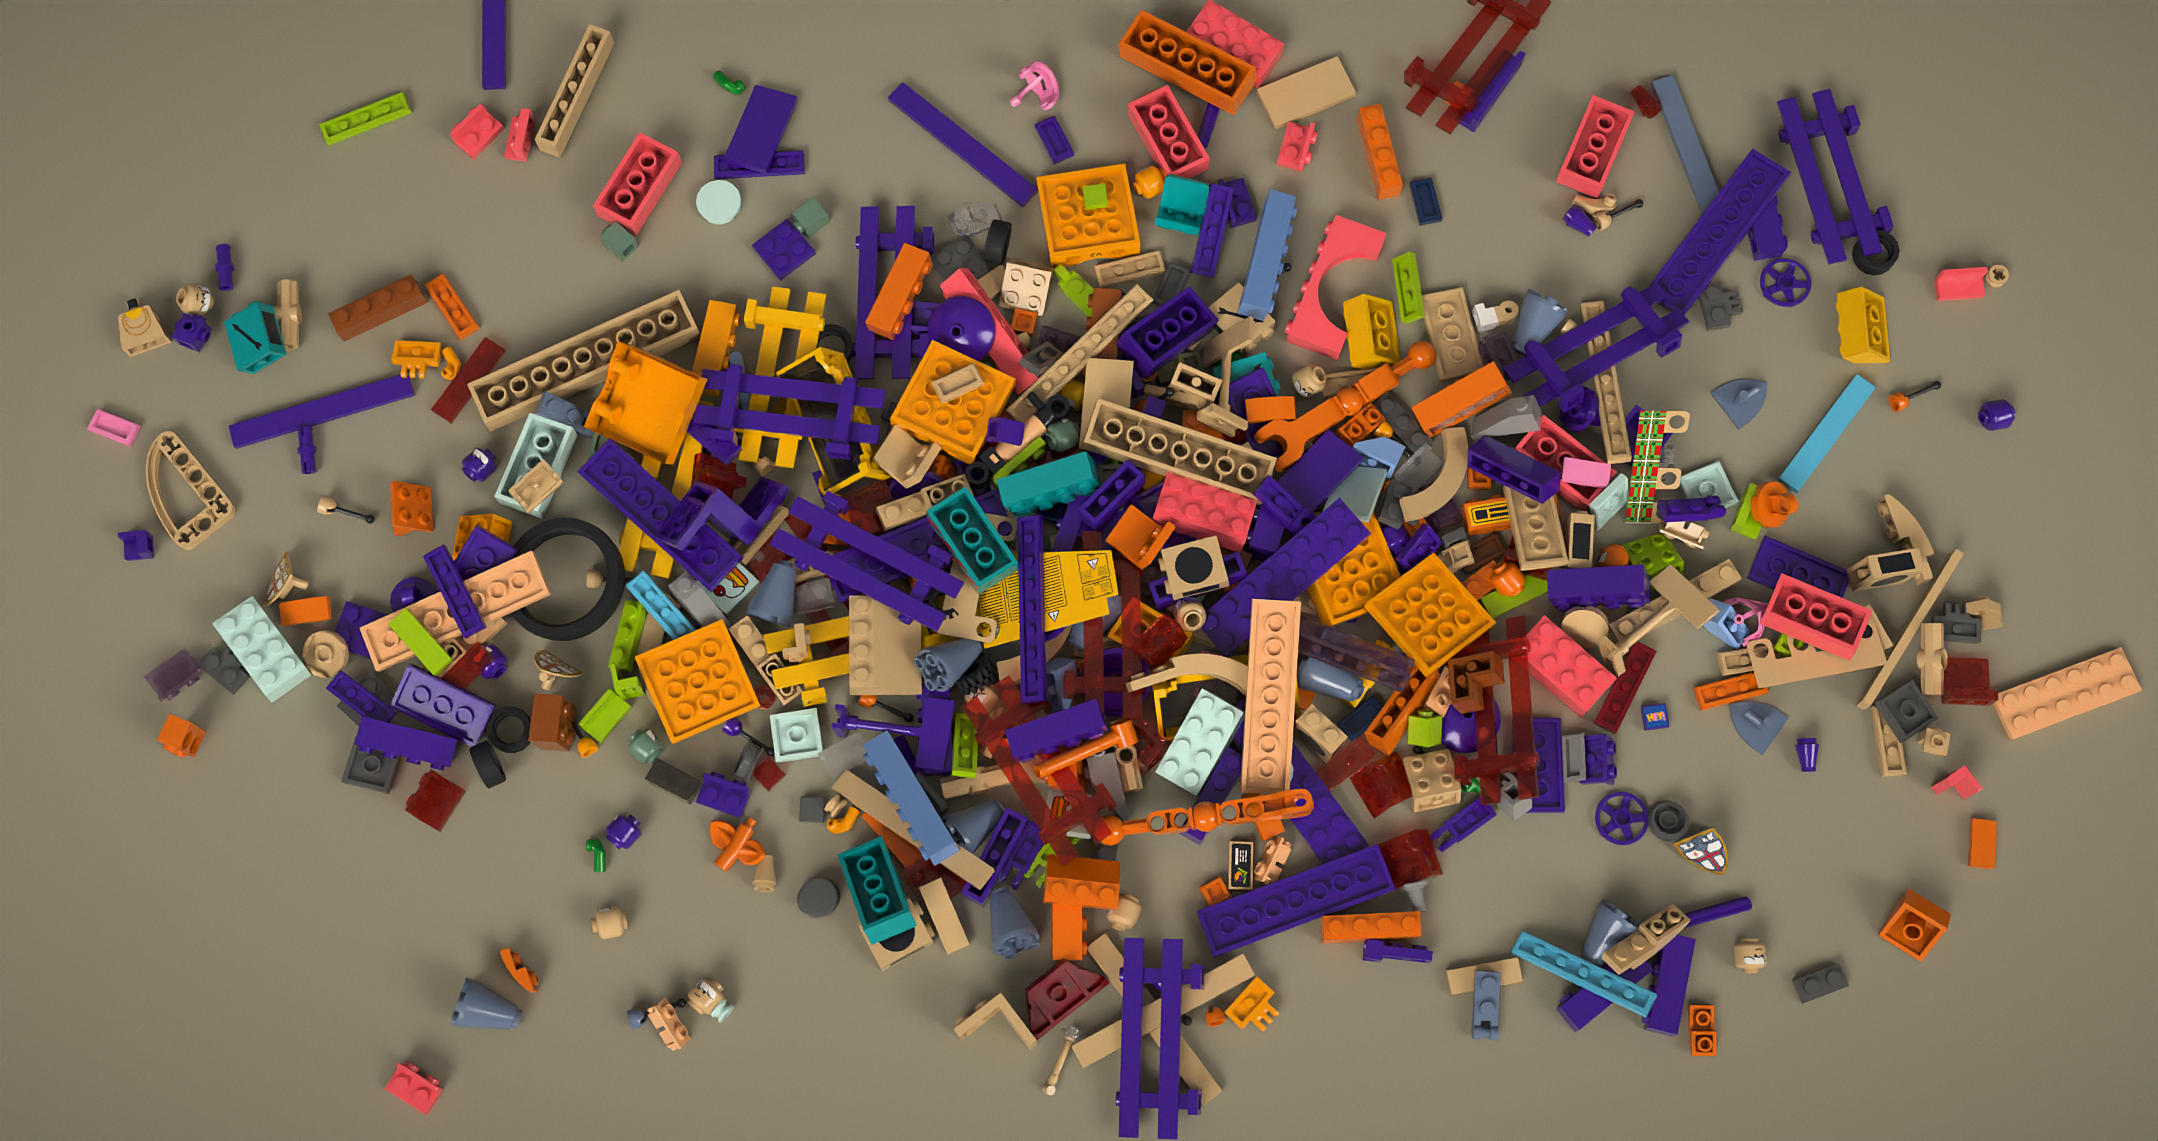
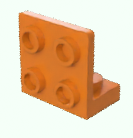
M1130 505L1105 539V542L1140 569H1144L1153 561L1176 526L1169 521L1163 526L1158 525L1135 506Z

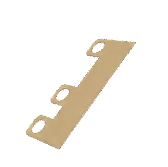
M985 513L996 530L999 523L1007 521L1012 525L1011 534L1008 536L1000 535L1003 541H1013L1015 539L1017 530L1016 519ZM953 558L950 575L964 581V585L956 599L945 594L942 610L953 608L959 615L957 616L955 612L952 613L954 617L952 619L949 618V615H946V620L941 624L938 633L990 643L995 638L997 622L991 618L975 616L979 595ZM982 622L989 623L992 628L991 634L987 637L979 636L976 631L978 624Z

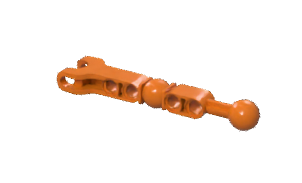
M1425 341L1414 343L1409 348L1408 356L1392 367L1388 363L1382 365L1354 383L1351 387L1340 389L1335 396L1292 422L1283 419L1272 420L1254 435L1255 440L1259 444L1274 440L1282 446L1283 455L1277 459L1274 466L1277 472H1282L1301 458L1304 444L1333 427L1346 416L1357 414L1362 407L1396 387L1400 383L1398 378L1414 368L1420 370L1430 368L1436 360L1437 353L1435 347Z
M1294 789L1269 795L1223 802L1221 805L1219 802L1214 804L1209 801L1197 803L1193 808L1191 806L1188 807L1189 810L1174 808L1154 811L1147 818L1122 821L1114 815H1106L1097 821L1095 835L1100 843L1112 846L1118 844L1125 835L1151 832L1154 835H1167L1186 832L1189 829L1209 832L1218 825L1220 827L1223 826V823L1237 825L1308 816L1314 809L1312 795L1306 789ZM1304 799L1306 801L1304 806L1295 805L1297 800ZM1251 804H1258L1261 807L1260 812L1255 816L1247 813L1248 806ZM1228 807L1236 809V815L1232 819H1226L1223 816L1224 810ZM1180 814L1188 816V822L1184 826H1178L1175 823L1176 817ZM1160 817L1164 820L1163 827L1158 830L1153 829L1151 826L1152 821Z

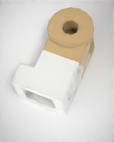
M1509 300L1502 302L1500 306L1486 309L1484 303L1477 304L1471 313L1477 332L1480 333L1512 324L1518 315L1519 309L1516 303Z

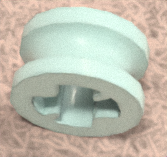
M724 998L715 1007L711 1016L713 1018L717 1017L718 1022L722 1023L730 1015L734 1006L732 1004L728 1005L727 1000Z

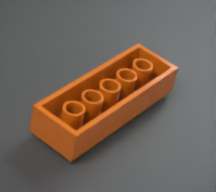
M1143 10L1139 12L1118 43L1120 58L1232 115L1236 114L1257 81L1256 67Z

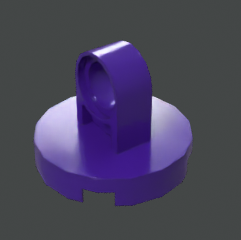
M1583 387L1585 391L1582 403L1566 412L1560 409L1559 419L1563 422V427L1571 432L1582 431L1589 425L1601 426L1598 412V396L1588 387Z
M420 577L403 579L395 586L391 593L390 604L392 611L396 612L434 595L436 589L429 581Z

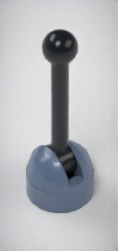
M679 998L677 1002L671 1005L674 1008H683L686 1005V1000ZM641 1009L627 1011L632 1030L640 1028L645 1024L649 1012L645 1013Z

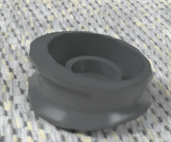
M748 739L735 767L734 776L742 778L743 782L747 784L763 754L764 747L758 748L752 743L751 739Z
M1671 801L1657 802L1648 811V826L1651 832L1662 841L1671 842L1678 840L1688 832L1690 827L1688 814L1678 803Z
M821 877L807 881L797 895V904L800 911L804 915L816 919L830 914L840 901V891L836 883Z

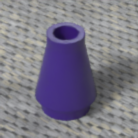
M1575 205L1562 218L1566 222L1565 225L1584 233L1588 237L1597 227L1585 212Z
M1817 738L1797 739L1795 747L1801 765V772L1816 771L1819 750Z

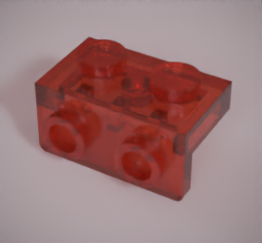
M1163 613L1132 644V647L1144 658L1148 667L1153 670L1165 665L1167 659L1184 645L1188 637L1180 624L1166 613Z

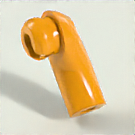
M446 347L441 353L448 363L444 367L445 370L441 371V375L445 379L453 380L458 376L461 361L451 347Z
M850 806L843 818H830L826 823L827 829L834 834L851 830L860 811Z

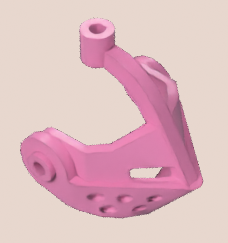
M1035 61L1024 66L1018 72V76L1021 79L1026 78L1028 85L1010 99L1011 105L1016 107L1022 103V97L1032 89L1041 100L1040 106L1043 110L1052 108L1059 98V85L1052 70L1043 62ZM1035 71V72L1039 73L1040 75H1039V76H1036V75L1032 74V72ZM1042 79H1044V81H1045V85H1046V89H1045V90H1043V87H1042V84H1041V80H1042Z
M1739 597L1724 601V603L1730 604L1732 607L1735 605H1745L1753 609L1743 615H1736L1734 622L1737 625H1741L1745 619L1757 614L1758 629L1755 633L1746 637L1742 645L1746 647L1748 642L1758 640L1762 636L1765 627L1760 624V621L1768 603Z

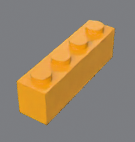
M709 300L692 369L693 373L702 376L703 369L725 371V369L729 368L730 349L734 348L736 343L735 328L736 326L739 327L741 323V313H739L736 304ZM704 388L702 394L719 397L720 390Z

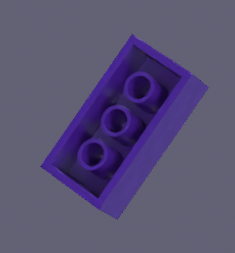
M1189 286L1123 332L1116 345L1130 361H1134V366L1147 379L1211 333L1219 319Z
M1643 564L1547 570L1548 599L1554 608L1561 612H1567L1575 606H1580L1581 608L1586 607V605L1595 608L1606 606L1607 609H1618L1620 605L1640 608L1644 607V604H1650V579Z

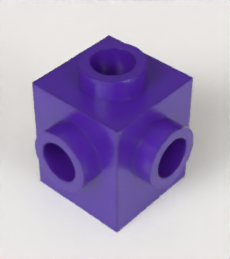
M183 313L181 319L175 324L172 338L179 345L200 353L204 343L210 338L211 327L206 323L204 317L198 314L190 316Z

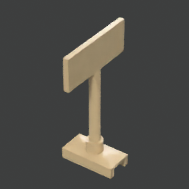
M1251 316L1204 343L1203 366L1208 367L1222 359V383L1220 385L1219 404L1212 403L1197 412V420L1230 437L1235 436L1236 429L1240 428L1245 431L1248 428L1247 420L1230 412L1228 400L1231 355L1234 351L1252 342L1254 318Z
M1671 564L1650 580V585L1669 603L1623 641L1619 640L1613 644L1605 635L1597 641L1603 662L1607 664L1612 660L1615 674L1618 677L1626 671L1622 656L1629 651L1628 648L1673 611L1678 610L1697 629L1720 612L1709 599Z

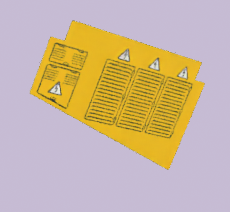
M1111 550L1043 552L1045 632L1109 614L1107 598L1118 595ZM1012 553L1018 561V553ZM1018 570L979 594L975 616L991 618L997 622L995 638L990 643L983 642L985 649L1020 639ZM982 622L978 624L976 631L977 634L982 633V637H987L991 634L992 628L989 623Z

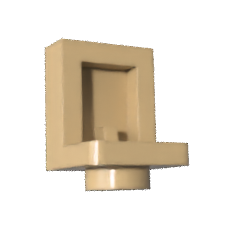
M1989 597L1974 598L1973 602L1966 603V612L1977 616V619H1981V630L2002 627L2001 605L1990 600Z
M804 623L794 624L796 647L783 648L784 659L796 662L803 660V657H808L807 645L811 644L810 630L805 631Z
M1928 727L1918 733L1917 743L1923 744V752L1945 757L1948 753L1951 733L1943 732L1939 728Z

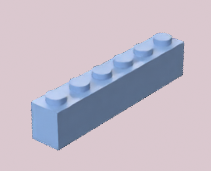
M1272 189L1269 190L1265 199L1238 314L1264 321L1267 313H1272L1275 303L1274 300H1271L1272 294L1276 295L1279 287V281H1276L1277 275H1281L1284 262L1280 261L1282 256L1285 257L1289 244L1285 243L1286 237L1290 238L1293 229L1290 220H1294L1298 208L1294 206L1296 196Z
M888 730L864 743L863 747L867 752L863 754L865 760L870 767L875 765L878 770L874 775L880 785L886 784L888 787L885 793L892 804L897 802L900 807L896 812L903 823L908 821L911 827L907 830L914 842L919 839L922 844L918 849L925 861L931 859L935 866L959 852L956 843Z

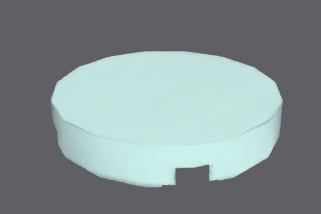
M715 180L708 182L701 187L697 194L696 205L699 214L712 224L721 225L728 223L741 210L742 200L739 191L733 184L727 181Z

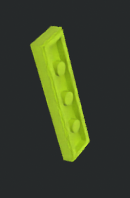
M402 91L320 123L319 126L326 144L330 146L412 114V111Z

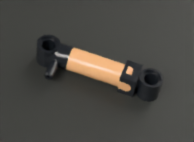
M1034 391L1030 392L1027 398L1038 411L1024 422L1022 445L998 443L994 448L991 446L979 456L980 462H973L967 467L966 478L969 485L974 489L986 487L990 481V474L992 476L997 474L1004 465L1039 436L1043 437L1047 433L1050 424L1068 418L1070 407L1067 398L1063 395H1053L1044 404ZM1060 404L1064 406V410L1061 413H1055L1052 411L1053 406ZM975 471H982L984 477L980 480H974L972 474Z

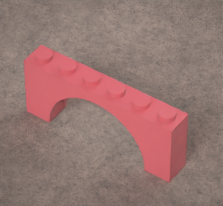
M1335 215L1333 222L1329 221L1324 234H1327L1325 242L1321 240L1316 253L1320 254L1317 261L1313 260L1308 273L1312 274L1309 281L1305 280L1302 286L1301 293L1304 294L1301 301L1297 300L1293 309V313L1296 316L1294 321L1289 320L1285 333L1288 334L1286 342L1338 361L1348 333L1333 325L1323 313L1318 299V286L1324 275L1332 267L1343 261L1359 258L1377 261L1387 233Z

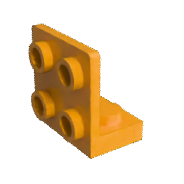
M493 513L460 516L453 548V560L455 561L476 525L481 526L509 543L513 521Z

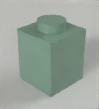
M814 197L792 213L794 218L793 226L800 234L804 232L808 238L829 223L827 212Z
M616 221L612 225L605 227L601 233L600 239L603 245L622 262L638 248L635 238Z

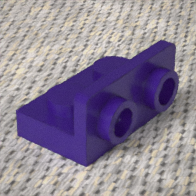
M1244 178L1225 183L1223 179L1218 180V185L1234 188L1227 217L1230 228L1255 222L1257 217Z
M1423 523L1395 558L1400 564L1398 570L1401 573L1405 574L1433 552L1435 553L1443 543L1430 525Z
M1607 734L1584 736L1586 780L1579 781L1580 784L1606 783L1614 785V778H1617V767L1613 762V755H1616L1615 741Z
M711 772V775L704 773L702 777L704 781L696 803L742 819L751 795L747 784L736 779L733 782L724 780L725 776L716 772Z

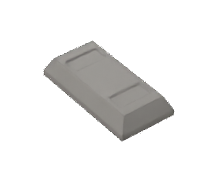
M1584 733L1562 735L1564 783L1586 780Z

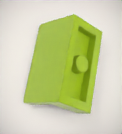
M1750 483L1744 491L1730 530L1756 540L1762 524L1753 518L1751 497L1756 496L1758 489L1755 488L1758 485Z
M615 663L610 664L614 689L621 699L627 700L646 695L643 684L637 676L623 679V674Z
M609 688L580 721L579 726L602 744L632 707Z

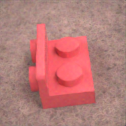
M479 104L469 111L467 117L461 123L453 127L450 137L454 144L474 160L505 128L486 111L482 104Z
M521 108L520 116L512 117L504 154L506 159L527 162L535 125V119L530 109Z
M1288 122L1277 160L1278 166L1303 172L1304 165H1309L1312 151H1308L1310 144H1315L1318 131H1314L1315 123L1311 122L1310 127Z
M408 1061L406 1064L398 1062L395 1066L398 1069L385 1089L428 1115L444 1090L438 1086L440 1081L429 1074L424 1077L417 1073L420 1068Z

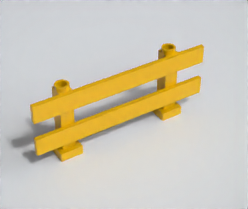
M772 286L768 307L759 306L757 300H747L744 316L746 328L756 329V324L765 325L755 375L774 377L783 328L801 330L795 361L817 349L820 331H824L825 328L823 313L826 294L808 292L804 313L787 310L791 292L787 288ZM815 355L796 365L793 371L814 365ZM812 371L800 375V380L811 381ZM751 394L748 410L767 412L770 396ZM788 398L785 415L800 416L794 400ZM734 428V432L743 433L742 451L739 454V461L757 463L762 436L780 438L775 466L794 469L799 440H803L804 436Z
M701 400L698 402V405L714 406L712 402ZM687 432L682 442L684 445L672 489V494L680 501L694 484L703 446ZM644 454L641 467L658 480L662 462ZM627 518L625 530L621 531L619 543L621 544L619 551L623 558L625 571L634 572L639 550L656 552L651 576L670 579L674 559Z
M945 595L938 596L935 601L940 609H943ZM849 616L806 626L804 624L805 631L810 630L811 644L849 636ZM921 624V650L929 646L959 639V637L939 633L929 635L927 627ZM794 625L788 630L763 635L767 654L782 651L783 648L796 647ZM809 644L807 645L808 657H803V660L798 661V665L771 670L775 690L803 684L805 691L801 692L803 707L827 702L824 687L819 688L818 680L848 674L849 653L813 661Z

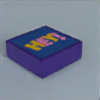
M1666 704L1642 706L1640 708L1644 731L1670 727Z

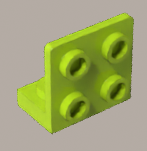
M1662 532L1622 545L1629 554L1630 564H1643L1650 580L1670 564L1684 576V561L1669 538L1662 535ZM1650 585V592L1655 591L1656 589Z

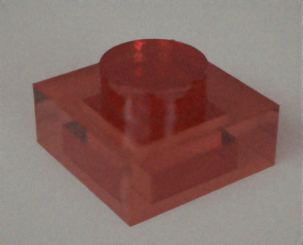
M770 757L752 774L768 792L786 776Z

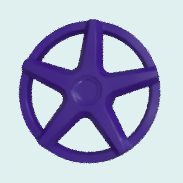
M1781 258L1765 266L1760 276V287L1763 296L1770 302L1778 306L1791 308L1807 298L1811 290V278L1806 268L1799 262ZM1788 262L1789 265L1786 271L1781 274L1771 267L1776 263ZM1796 266L1804 272L1807 281L1795 279L1793 274ZM1766 272L1776 281L1768 289H1766L1764 282ZM1807 288L1804 295L1794 301L1792 289ZM1783 291L1787 302L1779 301L1771 295Z
M1615 792L1607 795L1599 802L1595 811V823L1600 835L1607 841L1617 845H1631L1640 840L1647 831L1649 822L1648 811L1644 803L1635 795L1627 792ZM1624 796L1619 809H1614L1605 804L1610 798ZM1631 798L1641 806L1644 814H1631L1629 811ZM1601 810L1612 818L1604 828H1602L1600 823ZM1645 822L1640 834L1633 838L1630 824ZM1620 828L1626 841L1616 840L1608 834Z

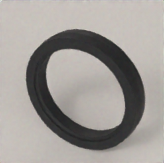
M555 518L544 521L524 533L514 544V547L518 548L513 559L529 551L534 552L541 544L557 536L579 535L586 537L600 548L605 558L607 579L603 594L591 611L583 617L566 624L541 622L530 614L526 606L512 612L511 615L523 628L536 636L554 641H570L593 633L604 625L615 612L624 591L625 566L617 546L603 530L580 519Z

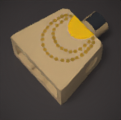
M137 298L126 302L128 312L118 316L121 347L128 356L132 357L172 342L160 318L150 305L142 306L140 299Z

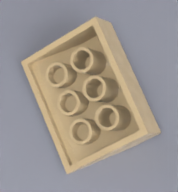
M849 596L850 695L922 694V674L914 664V658L921 651V624L915 620L910 625L904 624L897 619L900 614L899 612L868 596Z

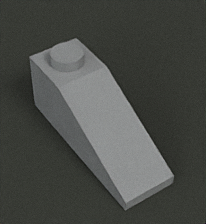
M1534 395L1511 398L1473 418L1472 438L1480 439L1485 435L1495 437L1539 431L1542 411Z
M687 571L668 585L672 598L681 605L684 611L700 628L723 619L727 630L732 627L704 589Z
M1484 748L1465 760L1466 766L1493 801L1513 821H1516L1532 809L1531 791Z
M1115 752L1104 754L1101 757L1086 758L1087 765L1083 766L1085 779H1090L1091 786L1116 817L1122 821L1129 820Z

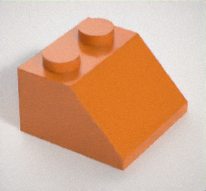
M1908 888L1894 905L1878 936L1921 962L1948 929L1951 914Z

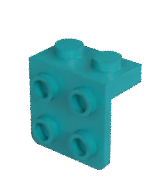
M1168 174L1165 178L1161 203L1154 225L1164 229L1181 231L1189 235H1199L1210 185L1206 182Z

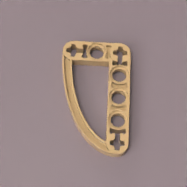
M171 431L161 433L152 443L146 460V481L149 495L162 525L173 541L183 550H191L235 516L236 507L175 433ZM167 439L172 440L171 442L177 448L173 451L167 445ZM162 453L166 455L207 506V508L180 529L177 528L170 516L160 489L158 471ZM181 454H188V461L183 465H179L177 463L178 457ZM197 470L201 471V479L195 482L192 481L191 474ZM209 487H214L216 489L215 495L212 498H205V490ZM218 501L227 507V513L221 512V508L216 504ZM206 518L210 519V527L206 530L200 529V522ZM193 527L200 533L198 536L192 530ZM185 534L189 536L190 541L188 543L184 542L183 536Z

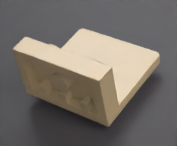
M1011 258L1006 265L999 306L1012 310L1017 308L1036 312L1039 316H1042L1044 314L1050 280L1054 275L1055 268Z
M894 425L872 460L907 489L922 480L942 447L936 442L922 446L902 428Z
M1449 749L1403 758V765L1412 791L1411 805L1414 813L1460 803L1462 789Z

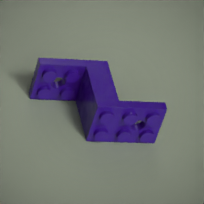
M761 476L738 506L720 489L696 480L654 537L662 543L683 551L692 542L695 533L704 526L707 520L726 537L749 545L757 538L758 532L763 525L771 519L772 513L784 501L790 489L782 483Z

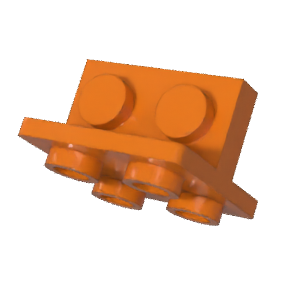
M392 481L390 483L393 534L403 536L415 530L432 532L434 527L431 488Z

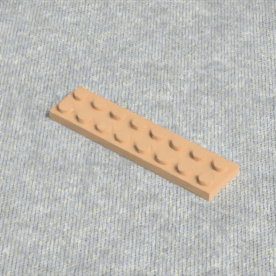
M529 551L464 581L485 624L551 595L533 551ZM441 591L405 607L412 612L439 644L462 635ZM405 608L360 627L372 662L378 672L416 656L388 625Z
M1252 599L1240 792L1274 794L1290 790L1301 602Z

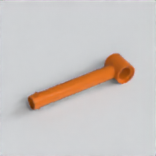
M1131 718L1121 719L1110 725L1112 731L1099 738L1087 741L1033 766L1035 775L1040 779L1116 744L1118 748H1125L1137 743L1138 738Z

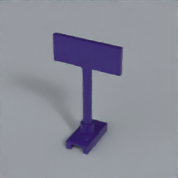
M926 697L921 727L859 719V716L850 715L845 705L835 704V710L840 718H837V723H832V729L837 737L847 738L849 729L857 730L858 728L882 732L888 730L889 733L917 736L920 739L915 768L944 772L955 701Z

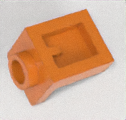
M937 455L927 471L938 475L945 481L954 477L956 467L947 456Z

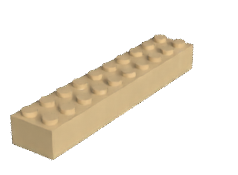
M677 290L472 381L467 385L485 425L492 432L528 416L529 413H535L543 392H549L564 400L606 381L608 365L618 341L632 344L660 357L700 339L701 336L680 290Z

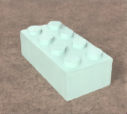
M529 413L494 496L500 505L528 514L508 490L543 459L561 477L578 437L573 427ZM554 492L531 511L529 515L543 519Z
M253 596L212 623L258 687L272 703L312 675Z
M1201 689L1155 772L1195 796H1200L1244 720L1245 711L1209 690Z

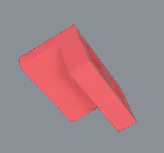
M1987 267L1942 270L1934 279L1937 301L1983 298L1985 296L1983 276L1988 272Z
M1965 765L1931 787L1938 795L1954 786L1963 799L1983 789Z

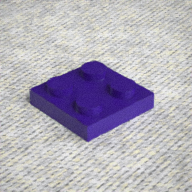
M788 219L784 220L752 245L753 250L780 281L816 255L815 250Z
M346 601L334 632L344 638L350 653L371 659L360 627L383 618L388 614Z

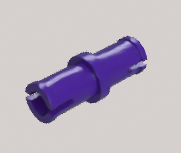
M228 244L216 246L217 263L215 270L218 272L219 289L221 291H231L234 288L232 277L234 264L231 263V246Z
M303 426V429L302 427L297 428L299 437L297 453L300 454L302 474H311V471L313 474L317 472L314 454L317 450L313 444V427Z

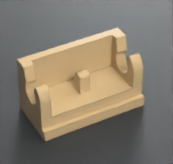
M543 459L508 491L529 514L564 482Z

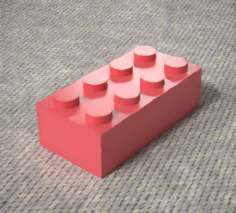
M1212 0L1207 1L1186 31L1256 67L1257 81L1254 87L1257 89L1262 86L1283 55V42Z
M1168 85L1128 103L1129 119L1157 168H1161L1166 176L1172 174L1190 179L1209 170L1210 158Z
M1592 95L1556 182L1597 199L1635 112Z
M639 132L594 203L593 208L597 216L611 224L616 221L628 233L637 236L680 168L682 161L679 152Z
M1545 415L1541 417L1540 430L1528 432L1515 448V450L1560 471V480L1564 457L1605 463ZM1612 467L1610 470L1609 483L1612 481V479L1617 473V471H1615ZM1560 481V490L1557 494L1579 511H1587L1589 504L1604 488Z
M1167 472L1152 520L1161 526L1169 521L1176 526L1173 531L1182 535H1189L1191 538L1195 537L1198 540L1217 535L1220 547L1241 553L1257 500Z
M1781 573L1760 624L1850 661L1858 648L1873 610Z
M1545 615L1510 653L1514 660L1581 718L1617 679Z

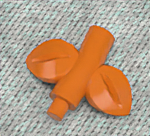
M749 817L744 824L740 823L736 829L726 821L711 820L709 825L711 841L714 846L723 850L713 863L725 872H728L737 859L744 865H756L761 862L766 856L765 849L759 841L750 840L754 834L752 829L757 822Z

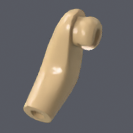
M1606 194L1605 198L1590 199L1576 195L1572 205H1575L1577 208L1580 207L1587 214L1594 215L1598 212L1612 211L1616 207L1617 199L1613 194Z

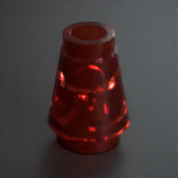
M1642 85L1632 90L1631 95L1642 116L1650 119L1661 111L1660 100L1643 88Z

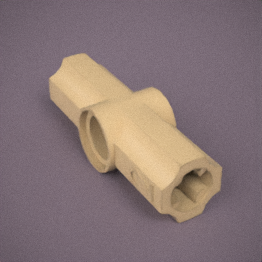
M285 279L277 282V306L274 307L285 349L286 351H293L299 348V325L302 323V310L299 305V283Z
M1921 623V648L1917 653V664L1919 669H1921V693L1942 695L1944 694V669H1946L1948 660L1947 651L1944 648V623Z
M1114 722L1109 723V729H1110V731H1112L1110 725H1111L1112 723H1114ZM1117 744L1114 745L1113 748L1123 793H1134L1143 790L1134 744L1125 748H1118ZM1124 751H1128L1132 754L1133 758L1130 761H1122L1119 755Z
M1010 762L986 768L984 766L977 767L975 779L949 776L940 779L944 799L946 800L967 794L978 795L986 793L991 788L1014 783Z

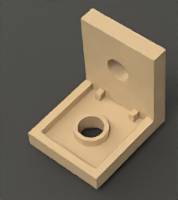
M1001 993L989 1002L985 999L975 1007L976 1012L970 1017L965 1014L955 1022L957 1027L954 1028V1031L962 1041L1001 1011L1029 1050L1037 1045L1035 1037Z

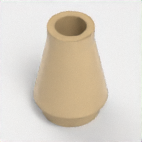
M766 855L758 863L752 882L755 885L754 890L759 892H772L774 890L776 878L773 856Z

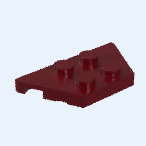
M1063 958L1025 988L1030 1032L1036 1040L1040 1039L1110 982L1104 976Z

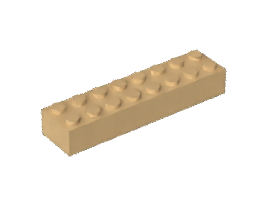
M1099 398L1094 406L1081 446L1082 449L1124 463L1129 460L1136 467L1166 476L1168 472L1257 500L1256 507H1259L1262 503L1252 493L1266 476L1272 475L1277 459Z

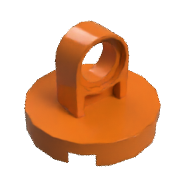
M1762 482L1755 488L1758 489L1756 496L1751 497L1753 518L1755 521H1759L1764 528L1779 527L1785 522L1789 514L1795 513L1798 510L1797 498L1793 494L1788 493L1779 482Z

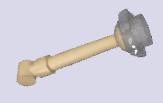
M1068 1025L1067 1029L1061 1028L1066 1043L1052 1074L1049 1075L1048 1083L1042 1088L1043 1092L1048 1095L1055 1093L1054 1086L1058 1082V1076L1071 1044L1084 1039L1080 1035L1082 1031Z

